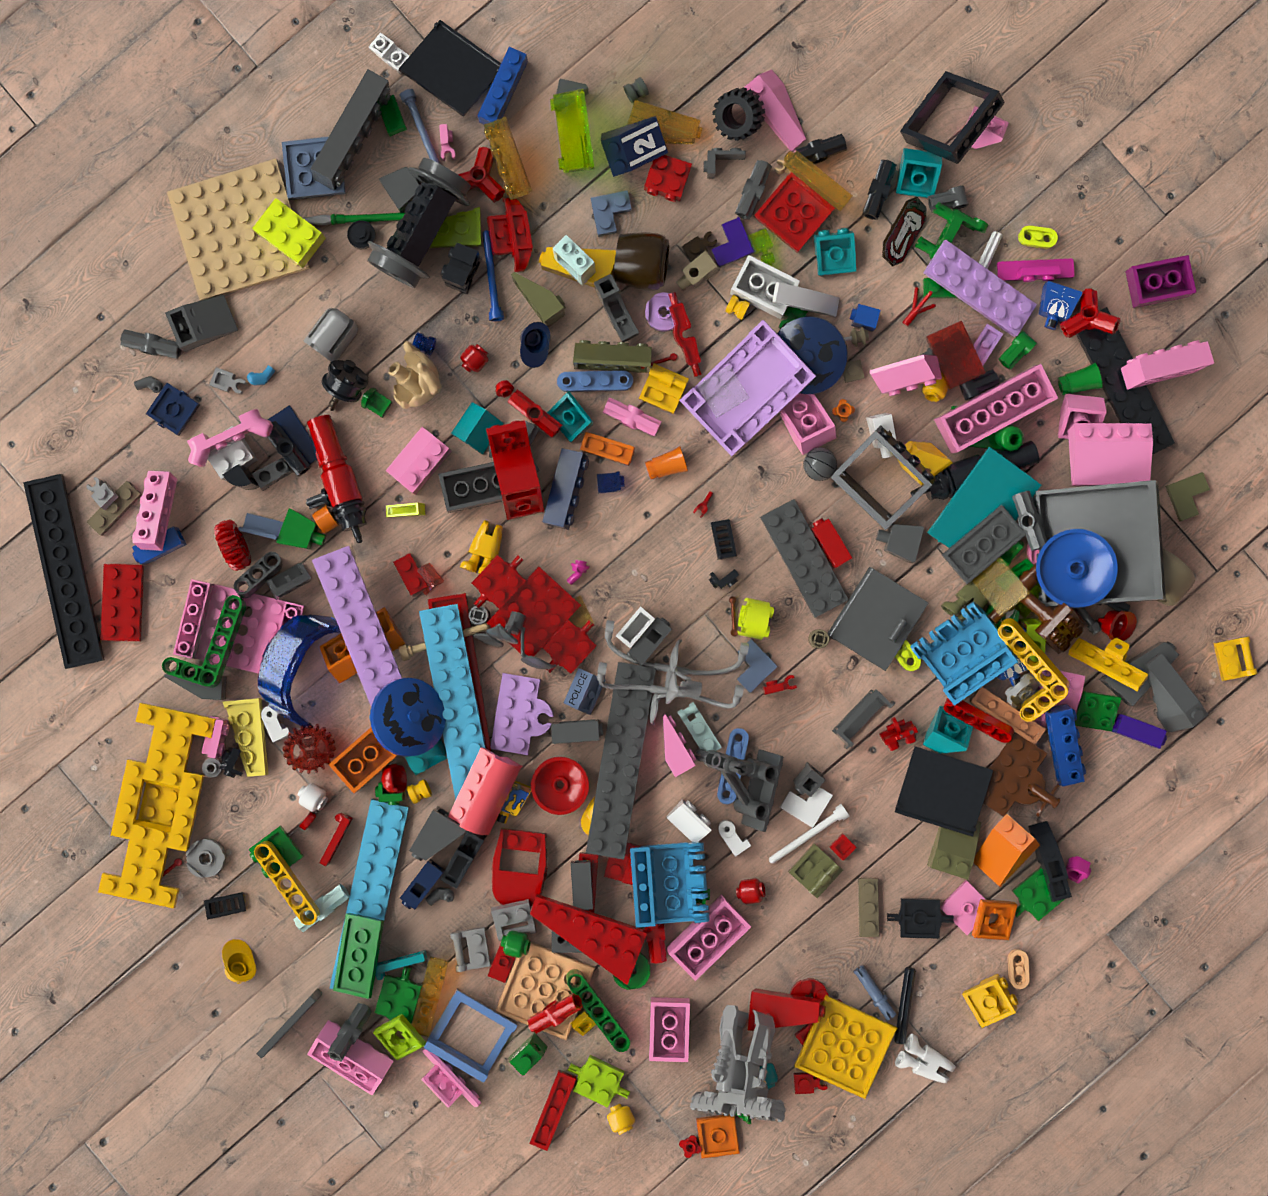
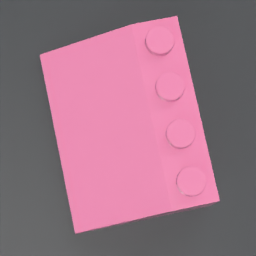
M1074 423L1068 430L1072 486H1096L1150 481L1153 450L1152 424Z

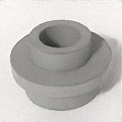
M214 758L207 759L202 765L203 773L207 777L218 776L222 771L219 769L221 762ZM210 764L214 765V771L209 770Z

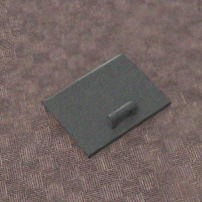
M869 567L828 631V636L886 671L925 610L928 602Z

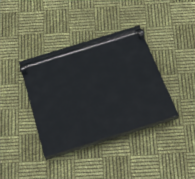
M439 20L438 23L434 24V28L400 66L399 71L464 117L492 84L501 63Z
M914 746L895 807V813L973 837L993 770Z

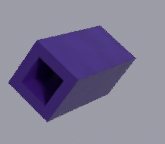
M1117 714L1112 732L1158 749L1165 744L1167 740L1166 730L1123 714Z

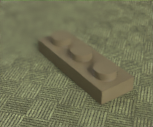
M126 481L115 492L118 498L106 510L100 507L87 521L99 535L103 536L142 496L129 481Z
M858 878L860 937H879L878 878Z

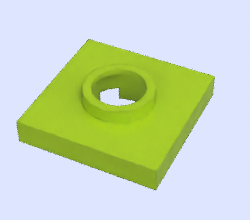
M403 1014L382 1024L373 1031V1034L396 1060L415 1052L426 1044V1041ZM397 1031H401V1032H402L401 1035H402L405 1039L399 1038V1037L396 1035V1032H397Z

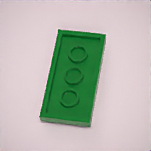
M346 913L333 991L367 999L372 998L384 920Z

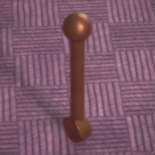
M732 596L729 598L732 616V630L730 633L732 636H737L738 631L735 619L736 598Z

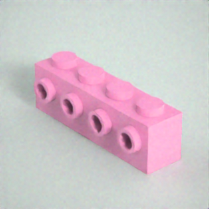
M148 471L147 478L144 480V492L140 498V511L136 517L137 525L132 536L133 543L141 550L163 551L177 484V478L170 472Z

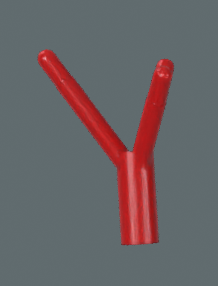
M915 288L912 310L902 322L905 326L908 327L918 314L936 307V304L921 308L933 294L932 291H929L917 306L919 288Z

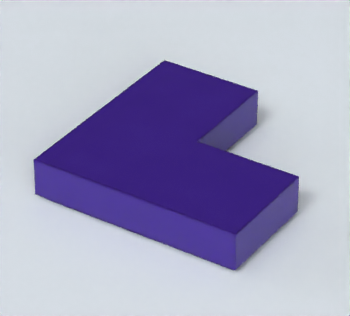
M740 217L721 225L728 242L711 250L718 268L754 253Z

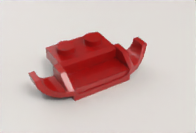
M503 197L502 201L506 208L505 215L487 217L493 256L512 254L515 262L514 272H524L533 248L527 210L525 211L522 204L516 198Z

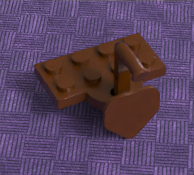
M1014 732L1011 741L1004 746L989 768L993 770L983 804L1002 817L1008 813L1015 802L1021 805H1031L1038 801L1043 803L1036 814L1038 818L1049 804L1056 808L1061 799L1056 798L1055 794L1061 785L1057 783L1051 793L1047 792L1043 775L1037 770L1048 753Z

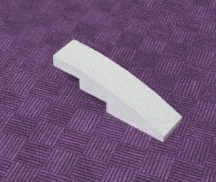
M779 282L775 284L773 296L774 303L833 317L837 315L840 299L829 294Z

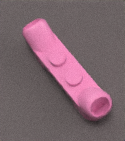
M258 409L248 411L238 416L241 424L211 438L202 433L188 440L187 442L191 448L188 461L191 464L204 467L211 450L223 449L228 446V442L233 440L234 442L240 441L245 438V434L250 432L262 437H268L272 432L273 424L271 421L262 418Z

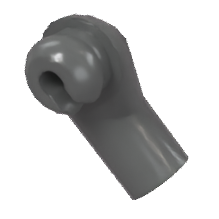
M152 376L134 381L137 390L147 387L154 393H159L163 389L161 381Z
M439 887L425 900L431 906L439 899L451 902L454 900V892L449 888Z

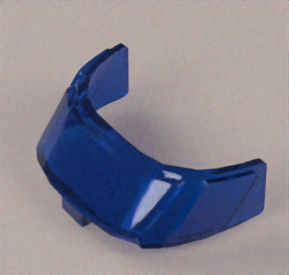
M298 615L283 624L271 642H268L262 655L263 659L257 680L258 692L271 709L295 724L313 729V725L300 717L294 710L290 692L298 668L314 641L327 634L341 633L336 619L322 615Z

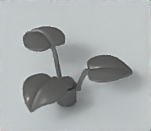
M511 612L505 628L499 623L495 627L487 629L486 634H473L474 638L489 646L503 647L504 643L501 641L517 644L518 640L511 633L518 635L521 632V661L536 669L556 667V664L551 665L540 658L525 654L524 632L526 628L523 625L526 616L519 612Z

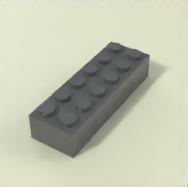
M367 69L311 167L315 181L333 191L337 186H341L344 181L343 175L345 171L351 169L354 162L352 160L355 154H359L363 147L362 142L364 138L370 136L373 122L379 120L382 113L380 111L383 105L386 106L391 98L387 79Z

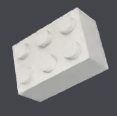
M748 255L731 288L730 294H734L739 299L746 300L751 305L781 319L787 305L773 302L775 284L779 282L798 287L800 281Z

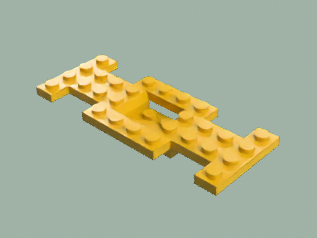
M139 703L136 722L154 726L146 763L128 759L126 762L111 836L129 839L122 875L102 873L98 893L173 909L176 907L180 888L161 885L169 848L188 851L204 775L188 772L186 770L194 734L212 738L216 718ZM146 782L139 817L136 819L143 785Z

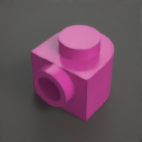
M1078 856L1069 858L1066 865L1068 879L1078 884L1084 878L1087 879L1091 873V863Z

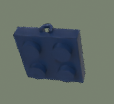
M166 383L146 412V415L157 421V425L167 428L179 436L200 404L188 397V394L183 390L179 391L171 384Z

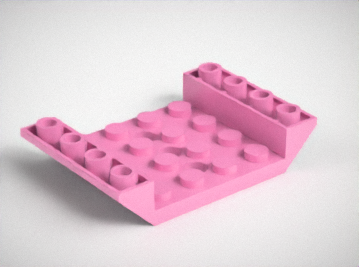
M191 579L173 652L174 655L190 659H205L225 600L232 595L238 596L233 588ZM253 594L251 597L244 599L246 606L251 607L252 615L250 617L243 616L240 626L245 625L248 628V632L244 636L240 635L239 632L237 633L226 666L287 681L305 606ZM238 600L232 603L233 610L239 607L240 603ZM232 618L225 622L226 628H230L233 625ZM226 637L220 638V646L226 644ZM238 643L243 646L241 654L234 652V646ZM219 655L213 657V663L218 664L220 662Z

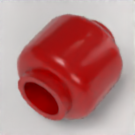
M478 344L469 345L460 356L463 362L461 366L469 373L472 370L480 372L489 361L487 357L489 353Z
M758 878L741 880L739 887L736 888L737 898L741 899L743 904L746 905L760 903L763 897L766 896L764 883L760 882Z

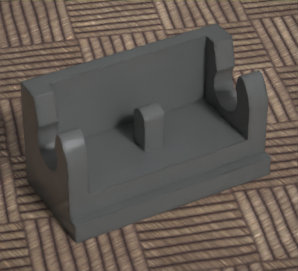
M298 563L277 576L268 579L266 583L277 600L310 582L311 576L304 565Z

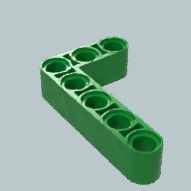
M232 595L225 600L202 666L174 657H168L162 662V670L166 674L213 688L218 686L246 610L244 599ZM238 600L240 603L239 607L233 610L232 603ZM232 618L233 625L230 628H226L225 622ZM222 637H226L227 640L224 646L219 645V640ZM219 655L220 662L214 665L212 662L213 657ZM176 662L177 667L171 672L170 664ZM193 667L195 674L193 677H189L188 670ZM212 673L214 677L213 681L208 684L206 682V677L208 674Z

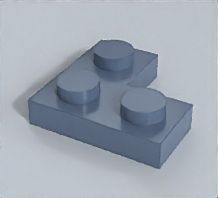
M628 190L590 198L598 237L617 233L613 214L631 211Z

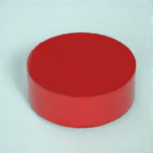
M310 811L299 827L302 830H306L314 821L316 815Z

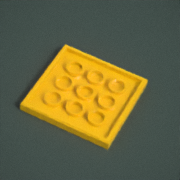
M825 995L823 1005L826 1006L825 1017H822L818 1023L812 1024L794 1067L866 1099L897 1027Z

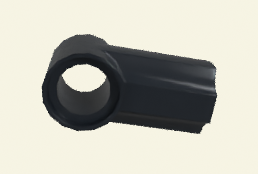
M993 369L976 377L971 376L958 382L965 400L971 399L981 394V392L1000 384L997 373Z

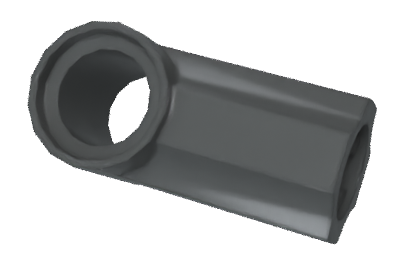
M964 186L953 187L947 192L928 196V205L931 213H933V209H936L935 206L938 202H941V204L950 209L952 208V210L961 209L969 205Z

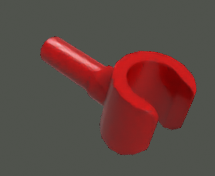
M709 491L704 501L698 504L693 511L695 514L697 510H700L702 512L700 518L708 511L707 505L713 495L712 492Z

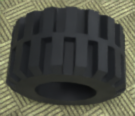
M744 87L740 89L735 88L717 99L718 102L714 104L716 109L712 112V115H715L713 123H717L718 126L715 128L717 131H722L721 135L723 137L728 135L727 139L739 141L751 136L761 128V123L765 119L762 116L765 113V109H762L764 103L758 100L760 97L758 94L753 95V90L747 91V88ZM734 104H738L744 109L746 114L744 124H740L734 119L732 115Z

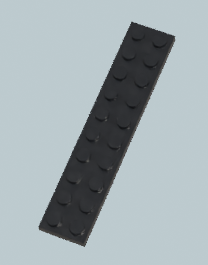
M57 474L23 482L65 669L104 661L63 474Z

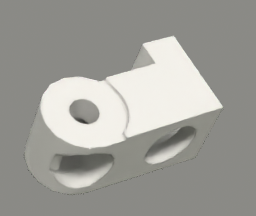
M267 706L262 710L261 717L272 742H278L294 734L291 727L285 728L281 719V711L278 707Z
M723 820L719 823L718 831L735 857L751 846L747 838L744 840L739 838L735 832V826L730 820Z

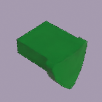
M370 388L362 396L361 407L364 409L368 408L383 418L393 402L378 393L376 388Z

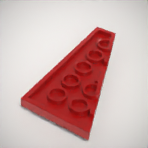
M536 894L530 915L628 985L646 938L647 930Z

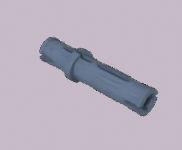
M864 965L859 966L860 969L856 968L853 971L854 974H856L873 999L874 1006L879 1008L886 1021L890 1020V1016L893 1018L896 1012L888 1003L887 996L882 994Z

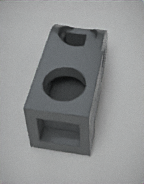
M281 458L252 473L261 490L264 491L280 479L291 474L292 470L285 459Z

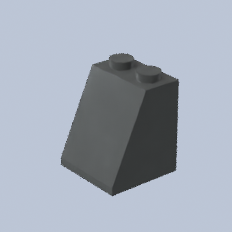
M437 806L431 812L409 851L412 852L414 858L420 861L422 859L427 860L459 838L467 830L459 827V823L448 817L449 813Z

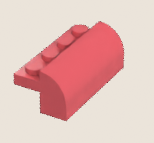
M480 748L448 817L459 823V827L478 835H489L522 766L508 757H499L486 748Z

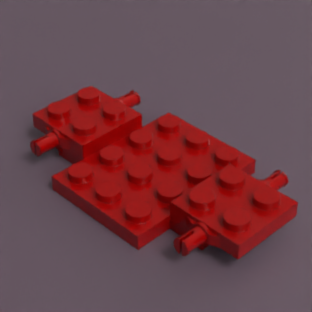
M497 554L471 582L481 594L473 604L477 605L480 609L486 601H489L499 608L487 621V624L492 628L499 623L505 628L512 611L525 615L526 619L523 625L526 628L524 632L525 654L527 656H535L543 648L552 659L549 664L564 667L571 674L597 646L589 639L587 634L595 625L588 620L580 628L569 620L581 604L539 566L525 580L516 569L524 561L522 558L519 560V555L509 563ZM521 632L518 635L511 633L518 640V643L509 644L521 654ZM554 668L549 669L548 672L551 673Z

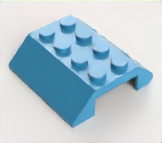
M974 601L967 605V609L963 608L961 610L963 617L966 618L964 621L953 615L951 620L948 619L936 627V632L933 630L929 632L934 642L930 643L922 637L919 639L920 643L916 641L910 646L918 659L922 657L944 686L943 692L953 705H956L1018 663L1015 654L998 635V628L985 611Z
M704 842L658 844L630 848L636 928L655 926V924L689 921L701 923L710 921L709 912H700L709 910V905H696L697 898H708V893H698V891L707 890L706 873H697V871H706V866H693V859L702 860L705 858V854L695 853L704 851Z

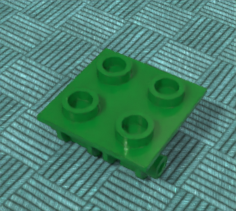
M1083 691L1076 714L1075 726L1112 732L1122 698Z

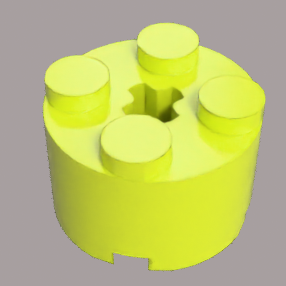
M745 598L744 601H747L746 606L742 605L738 626L741 627V631H738V635L762 640L764 637L769 636L770 626H768L769 618L772 619L774 607H770V603L766 601Z

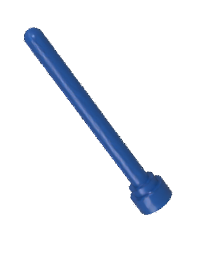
M485 230L483 231V242L492 307L489 312V321H502L505 318L504 311L499 307L489 231Z

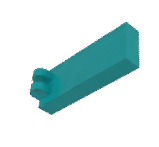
M426 950L378 962L375 974L376 979L382 980L385 977L386 971L425 961L427 959Z

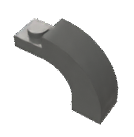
M609 274L595 281L596 292L620 340L626 342L639 335V331L627 311L620 290L612 275Z

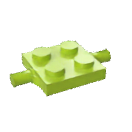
M589 1055L586 1063L581 1068L570 1063L567 1071L578 1075L577 1082L573 1088L574 1092L607 1108L616 1094L626 1099L628 1098L630 1091L620 1087V1081L624 1075L623 1070L592 1055Z

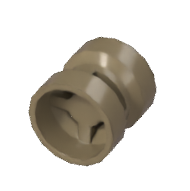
M817 629L809 634L808 641L814 648H824L828 645L829 636L826 631Z

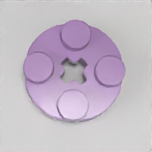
M667 292L654 295L647 302L645 308V317L650 327L661 332L671 331L674 327L671 313L667 314L666 317H662V314H659L662 307H666V310L670 311L669 307L672 306L668 295L670 293Z

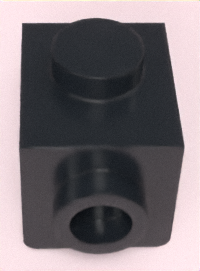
M734 569L719 581L716 575L711 572L709 574L711 577L709 581L715 589L719 587L721 590L726 585L730 588L738 581L736 577L739 574Z
M228 747V750L224 751L219 768L225 771L224 775L235 778V776L242 777V772L233 769L241 752L240 750Z

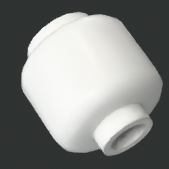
M313 783L306 787L302 786L298 792L299 804L311 812L321 811L328 800V797H326L327 793L324 789Z

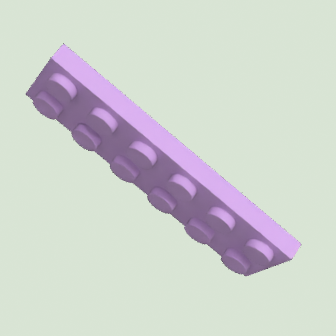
M947 240L942 242L923 272L1013 337L1018 336L1037 305Z

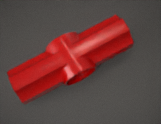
M518 389L507 401V403L551 438L563 426ZM537 409L540 411V415L538 418H531L530 412Z
M664 923L645 927V930H647L646 942L649 946L650 963L666 962Z
M573 993L558 1002L555 1000L549 1003L542 1011L529 1017L527 1020L529 1029L537 1034L550 1026H558L568 1016L582 1009L581 998Z

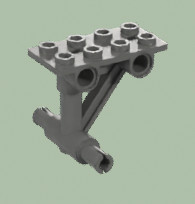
M699 749L696 753L700 754V756L695 755L697 761L704 762L706 766L721 771L736 794L737 798L734 801V809L743 814L741 823L756 830L766 832L784 757L759 749L757 759L749 758L743 760L714 750L705 751ZM737 774L750 777L748 790Z

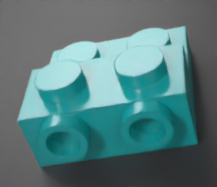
M849 228L837 229V233H830V230L818 231V235H814L818 276L857 272L855 236L853 231H849Z

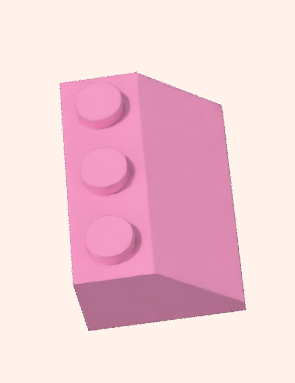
M920 355L870 370V374L881 393L889 394V396L901 394L900 391L907 389V391L919 389L918 385L925 384V386L934 385L936 380L942 379L938 358L932 355Z
M421 427L386 471L416 495L452 451L425 428Z

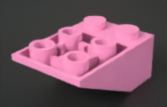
M663 714L665 761L674 776L677 777L696 766L694 761L697 759L690 748L688 750L685 748L684 744L687 742L682 733L675 731L674 727L677 725L672 716L667 717L666 714Z

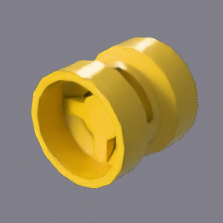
M733 294L725 312L728 314L735 312L736 317L742 320L750 302L746 300L739 302V297Z
M425 779L419 781L417 785L412 784L407 787V792L413 804L420 802L422 798L427 799L432 796L431 789Z

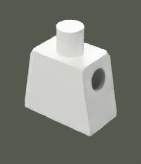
M882 413L866 417L870 435L881 425L886 431L890 430L892 436L896 439L892 414ZM877 439L872 442L874 448H880L882 458L894 456Z

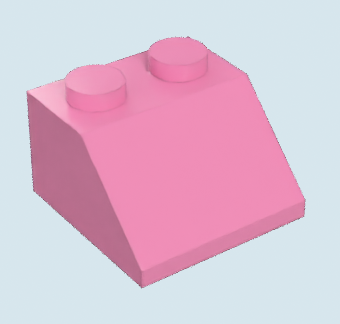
M1065 394L1060 411L1058 438L1068 439V430L1074 423H1103L1107 412L1104 398Z

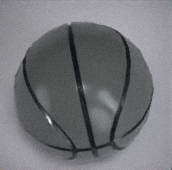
M822 447L814 448L806 454L803 467L805 473L811 479L825 481L831 478L836 471L837 460L830 450Z

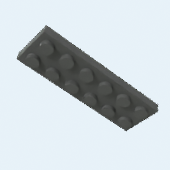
M795 499L760 517L814 618L849 600Z

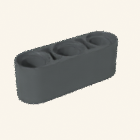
M268 552L234 582V590L237 595L243 599L249 598L268 579L275 576L282 569L283 564L280 556L276 552ZM271 559L278 560L274 566H269L268 562ZM256 572L263 573L260 579L253 578ZM246 584L249 586L245 592L239 591L241 585Z

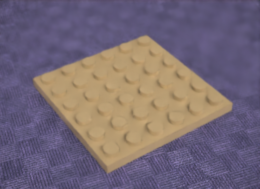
M277 159L167 192L200 301L226 295L310 269L309 262H307L304 268L300 267L252 229L275 198L292 210Z

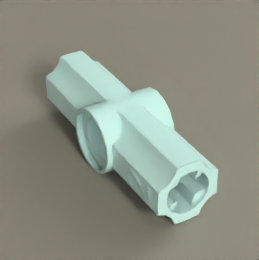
M339 884L325 896L322 895L314 901L320 910L319 918L313 924L305 925L296 916L293 920L297 928L304 932L316 922L322 921L335 911L336 907L340 906L350 897L347 889ZM305 911V915L307 918H314V914L312 911Z

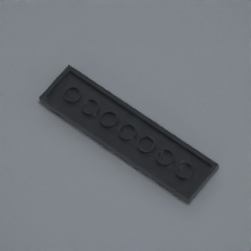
M1107 307L1100 310L1102 312L1110 314ZM1096 328L1091 330L1085 329L1076 334L1090 364L1096 363L1099 368L1102 388L1119 422L1152 424V455L1175 444L1147 386L1129 390L1126 388L1121 368L1127 365V361L1133 358L1119 330L1113 335Z

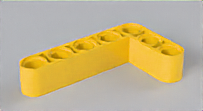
M1006 618L1001 622L998 635L1043 686V688L1026 699L1020 709V717L1024 721L1031 722L1063 700L1068 694L1070 683L1014 619ZM1009 626L1013 632H1006L1003 627ZM1023 641L1026 646L1020 647L1016 642ZM1036 656L1039 661L1034 662L1029 657ZM1047 670L1051 672L1052 675L1045 676L1042 673V671ZM1061 685L1065 690L1059 691L1055 686ZM1045 696L1050 701L1043 702L1040 697ZM1025 708H1032L1034 712L1029 713Z

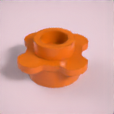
M841 399L838 406L832 409V414L837 415L842 422H846L849 415L855 412V408L847 403L845 399Z

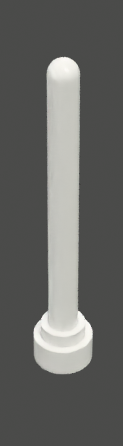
M842 804L835 807L836 810L833 811L832 815L770 856L769 862L774 864L837 820L843 819L844 821L850 817Z

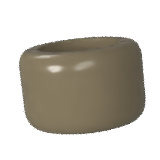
M1163 549L1166 600L1157 601L1167 606H1174L1181 601L1193 586L1195 575L1182 560Z

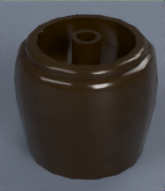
M651 232L620 234L616 247L614 280L644 290H658L660 287H663L669 264V240L662 234Z

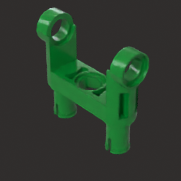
M938 202L935 206L936 209H933V213L947 220V223L936 244L921 236L917 240L919 243L915 244V248L929 254L930 259H932L944 240L952 243L961 224L972 231L976 230L981 233H985L989 225L981 219L972 218L958 209L952 210Z

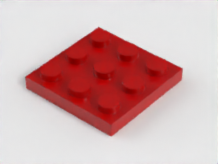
M790 172L756 212L754 218L798 253L835 208L795 174Z

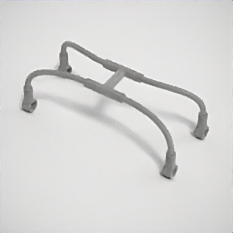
M607 620L605 639L609 648L620 657L636 663L612 644L611 639L615 621ZM741 642L738 662L731 667L720 670L700 671L677 666V670L683 675H719L731 672L745 661L749 644ZM599 662L597 680L602 687L608 689L647 690L652 693L666 694L672 673L668 664L645 662L642 666L667 672L665 687L608 684L604 682L607 663ZM736 685L733 703L731 704L718 702L703 696L699 698L687 697L722 708H734L741 701L744 686Z

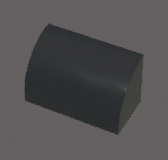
M240 464L222 474L230 484L245 490L259 488L249 469Z

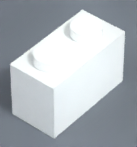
M640 606L616 637L631 648L655 618Z

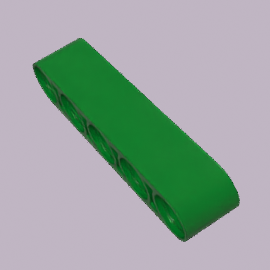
M577 969L570 970L566 975V981L572 993L579 995L584 1009L614 1049L618 1052L627 1051L630 1047V1040L625 1030L584 975ZM573 977H580V981L577 984L570 982ZM585 992L592 993L588 999H583L582 994ZM597 1007L603 1008L600 1014H594V1009ZM608 1022L614 1023L611 1029L604 1028ZM618 1038H625L624 1043L616 1044Z

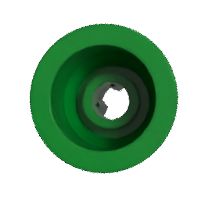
M1093 363L1085 368L1058 377V386L1061 394H1074L1087 390L1102 389V378L1097 364Z

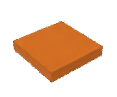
M728 1114V1116L716 1115L696 1118L699 1143L702 1147V1159L740 1154L735 1116L732 1117Z

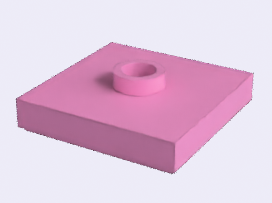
M965 880L940 905V909L946 915H953L954 923L968 935L973 930L980 899L985 898Z

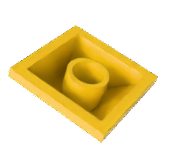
M909 441L904 444L906 450L911 455L917 456L921 464L931 470L930 473L933 476L952 464V461L932 443ZM898 460L901 468L904 469L920 485H923V483Z

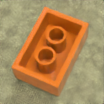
M370 727L328 765L355 794L398 755L386 750L377 741L372 727Z

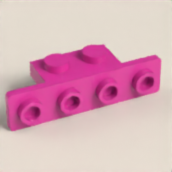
M1069 258L1001 261L997 263V276L1003 281L1023 280V282H1034L1041 279L1043 281H1053L1054 279L1073 278L1074 260Z

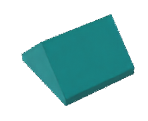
M570 391L547 412L563 425L560 430L569 442H572L593 426V421Z
M472 402L451 434L483 455L489 446L486 429L494 425H503L504 423L486 409Z

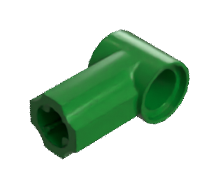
M1023 330L998 359L1009 370L1037 344Z

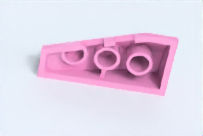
M772 69L758 75L744 87L747 88V91L753 90V95L758 94L760 96L758 100L763 101L762 109H765V113L762 114L765 117L764 121L790 151L795 150L806 140L785 85Z

